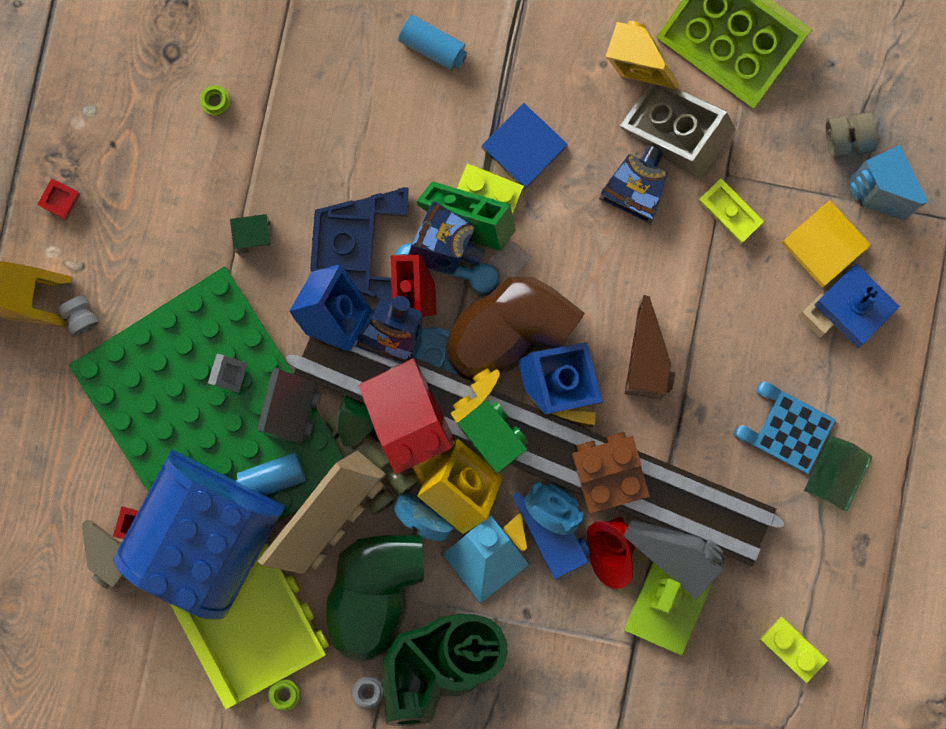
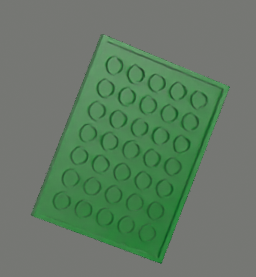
M225 266L69 364L72 372L148 492L171 449L234 481L238 480L237 473L296 452L303 467L306 482L266 496L284 505V510L276 523L278 524L297 512L332 467L344 459L335 443V437H331L332 432L316 409H312L310 421L314 422L310 440L305 439L303 445L270 438L257 431L273 368L281 369L291 374L294 373ZM216 354L248 363L239 393L208 384Z

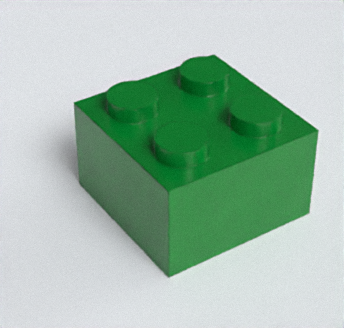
M487 399L457 424L495 474L498 475L527 452L525 444L528 443V440L517 426L511 429L505 422L508 419V415L497 401L491 404Z

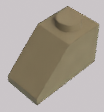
M85 520L82 524L87 567L94 573L92 579L106 589L109 585L111 587H119L125 577L116 568L113 558L121 542L93 521Z

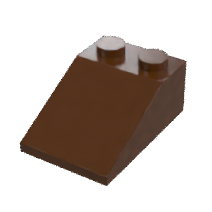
M643 295L638 306L624 394L661 400L666 393H670V390L673 389L675 372L670 371V358L650 296Z

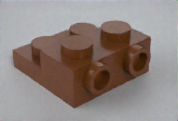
M625 432L607 436L608 443L596 446L594 440L576 445L578 451L572 453V458L589 514L650 497L633 436L626 437Z

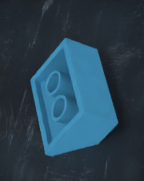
M900 145L866 160L850 177V192L856 201L860 200L862 206L903 221L910 218L928 202Z

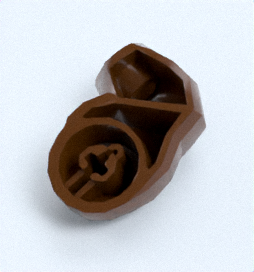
M510 276L490 295L472 302L459 315L450 331L445 346L447 360L455 372L471 381H474V376L487 368L491 372L497 369L500 375H502L504 372L517 367L518 360L530 354L534 346L551 349L560 347L585 313L554 288L534 277Z

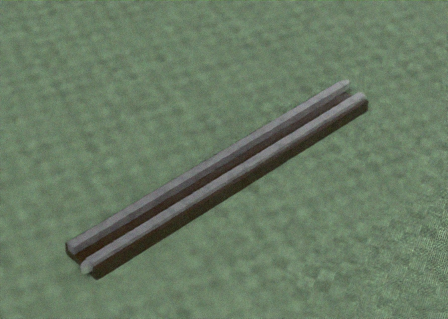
M360 334L349 351L342 350L310 336L302 357L297 355H288L286 357L288 363L296 368L294 371L295 375L364 404L365 402L358 384L400 365V363L356 347ZM415 358L455 440L459 439L467 447L477 451L451 416V412L455 411L453 405L468 395L471 400L476 397L471 389V385L475 382ZM493 390L488 397L489 402L493 404L497 401L508 415V419L505 422L511 429L517 426L528 440V443L525 444L527 452L512 463L511 466L583 496L572 453L578 451L576 445L594 440L596 446L608 443L607 438L554 415H545L542 410ZM638 451L650 497L612 507L649 524L701 537L706 543L708 540H711L720 547L723 555L749 566L754 565L761 550L759 548L768 526H784L783 520L774 514L776 508Z

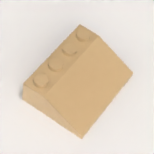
M358 450L337 462L258 562L262 566L304 574L310 568L316 570L327 557L323 553L330 544L335 547L346 534L342 530L348 521L354 523L363 513L365 508L361 505L367 497L373 499L383 488L384 485L380 481L386 474Z

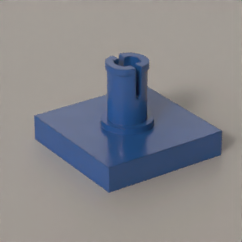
M857 263L814 304L857 348H860L900 307Z

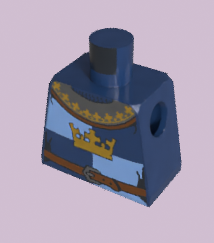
M648 145L641 159L629 154L605 185L599 199L651 225L668 174L657 167L664 153Z
M432 201L408 255H422L427 268L455 274L461 260L479 266L485 249L469 243L475 229L473 224L439 203Z
M396 296L392 300L380 298L365 323L356 347L400 364L415 358L421 344L422 313L411 308L409 300L403 296Z

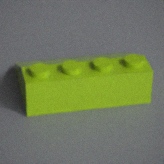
M682 0L656 38L754 109L813 29L773 0Z

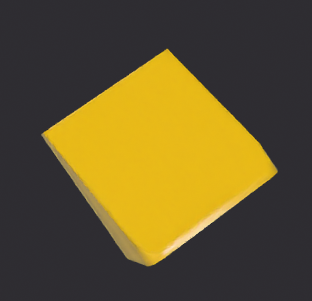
M519 513L503 527V531L520 551H525L527 544L522 516Z

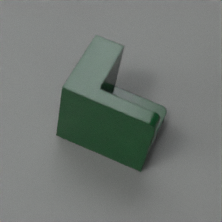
M267 214L230 219L233 248L237 254L248 253L249 248L271 244L269 233L270 220Z

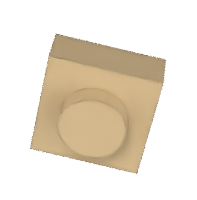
M822 293L798 316L819 338L834 325L814 305L823 296Z

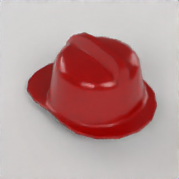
M616 517L607 522H594L589 525L586 532L593 571L602 583L613 589L624 588L630 584L633 578L632 554L636 546L624 537L627 525L624 524L622 517Z

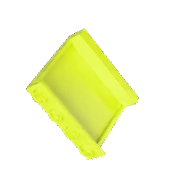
M266 544L262 548L229 612L224 618H201L170 604L225 710L328 654L326 648L330 646L322 630H315L311 620L315 619V616L308 603L302 604L296 593L300 591V588L292 574L287 576L282 569L262 566L258 562L270 544Z

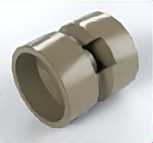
M871 112L853 114L850 120L845 116L826 119V140L832 158L848 156L852 150H855L858 154L876 151L877 130ZM847 129H849L851 142H848Z

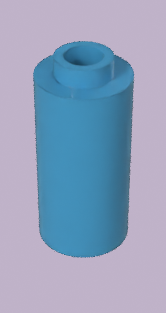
M413 14L406 21L398 37L400 43L450 71L455 66L460 68L468 54L464 50L465 43Z
M294 452L237 473L238 480H235L267 496L306 482V477L297 453Z

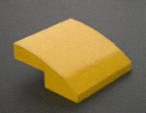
M831 200L827 201L781 242L822 288L871 245Z

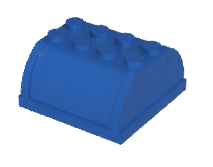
M171 449L113 558L114 564L119 572L136 587L195 616L206 619H222L229 612L262 548L284 510V505Z

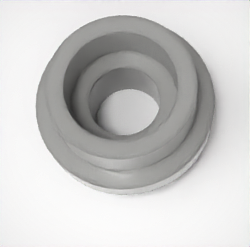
M363 677L353 687V699L363 708H373L383 698V686L374 677ZM366 686L372 687L374 690L373 697H364L362 693L363 688Z

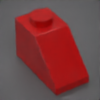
M390 255L392 299L396 296L407 298L410 302V307L420 311L422 317L436 315L435 282L422 255Z

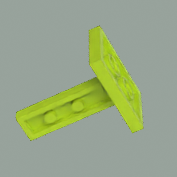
M653 562L624 631L682 656L713 582L696 600L680 586L681 583L673 580Z

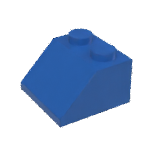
M339 264L311 272L289 312L306 335L342 350L349 351L354 346L372 309L344 268Z
M588 342L532 352L518 360L524 389L545 415L603 402Z

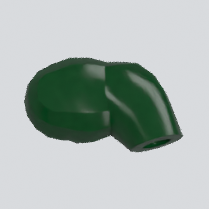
M378 535L362 538L339 553L336 580L327 597L326 621L335 649L344 657L356 661H369L384 655L391 647L398 628L403 622L406 610L404 590L424 582L423 545L420 535Z
M455 614L439 617L423 628L398 634L383 660L382 683L386 724L391 726H411L429 723L434 718L441 696H461L474 690L478 685L494 678L504 667L508 654L507 640L501 628L491 619L480 615Z

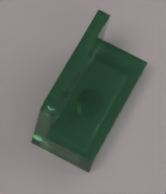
M830 435L804 491L814 497L830 502L843 511H847L868 469L872 456L854 443Z

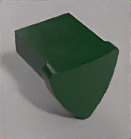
M344 396L340 404L338 431L343 446H349L366 437L374 429V425L366 404Z

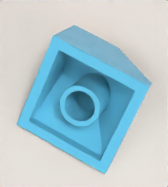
M491 515L442 554L480 603L529 565Z

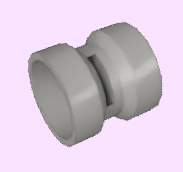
M85 295L74 297L58 307L61 317L69 319L68 330L73 337L88 332L100 323L95 313L87 310L89 302Z

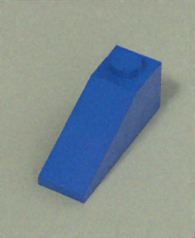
M518 492L512 495L554 579L588 563L586 556L591 553L582 537L577 539L574 533L571 535H561L549 531L530 515L525 505L524 496Z

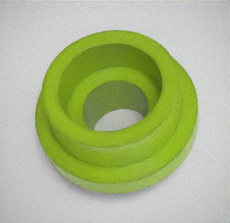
M218 85L205 88L200 95L201 108L211 116H219L225 113L230 106V96L226 89ZM213 97L221 98V102L217 106H212L210 100Z
M288 679L279 680L269 690L271 705L280 711L293 709L300 700L298 686ZM282 689H287L290 692L289 700L283 701L280 699L279 692Z

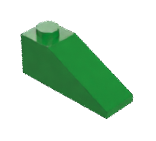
M433 181L416 201L417 206L428 212L432 201H435L465 219L475 227L471 241L501 251L516 231L511 205Z

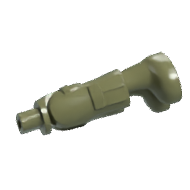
M340 410L325 421L332 431L331 437H335V443L343 458L358 450L386 474L385 477L398 497L408 493L420 482V479L414 473L403 474L400 472L395 474L380 441L371 432L362 440L349 446H343L338 431ZM383 486L370 502L369 510L373 515H377L395 503L396 499Z

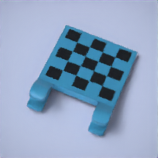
M760 382L756 393L774 401V404L759 434L746 426H738L734 436L809 474L836 419L781 391L768 382Z

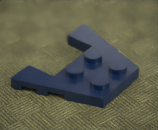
M402 187L395 191L371 195L368 198L356 201L351 200L316 209L314 212L310 271L314 272L341 264L360 293L380 300V298L392 300L391 277L371 276L375 215L407 217L409 187Z

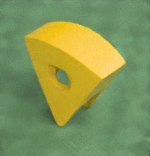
M0 261V318L65 327L66 321L57 314L33 308L32 302L35 283L46 285L72 283V277L41 268Z

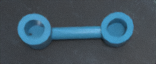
M412 243L400 246L395 255H408ZM481 263L472 269L459 265L455 274L444 273L468 280L472 291L482 296L490 295L499 283L497 270L486 263ZM428 268L429 270H433V271H436V272L444 273V272H441V271H437V270Z

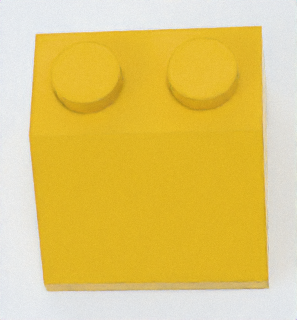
M628 21V24L617 22L606 58L618 74L624 78L678 89L679 83L660 48L647 31L646 26L635 21Z
M457 439L453 447L445 452L426 475L417 497L464 535L488 518L503 476L500 474L496 475L483 459Z

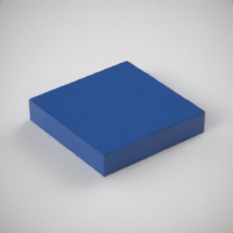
M523 103L485 141L481 148L526 189L561 154L568 144Z

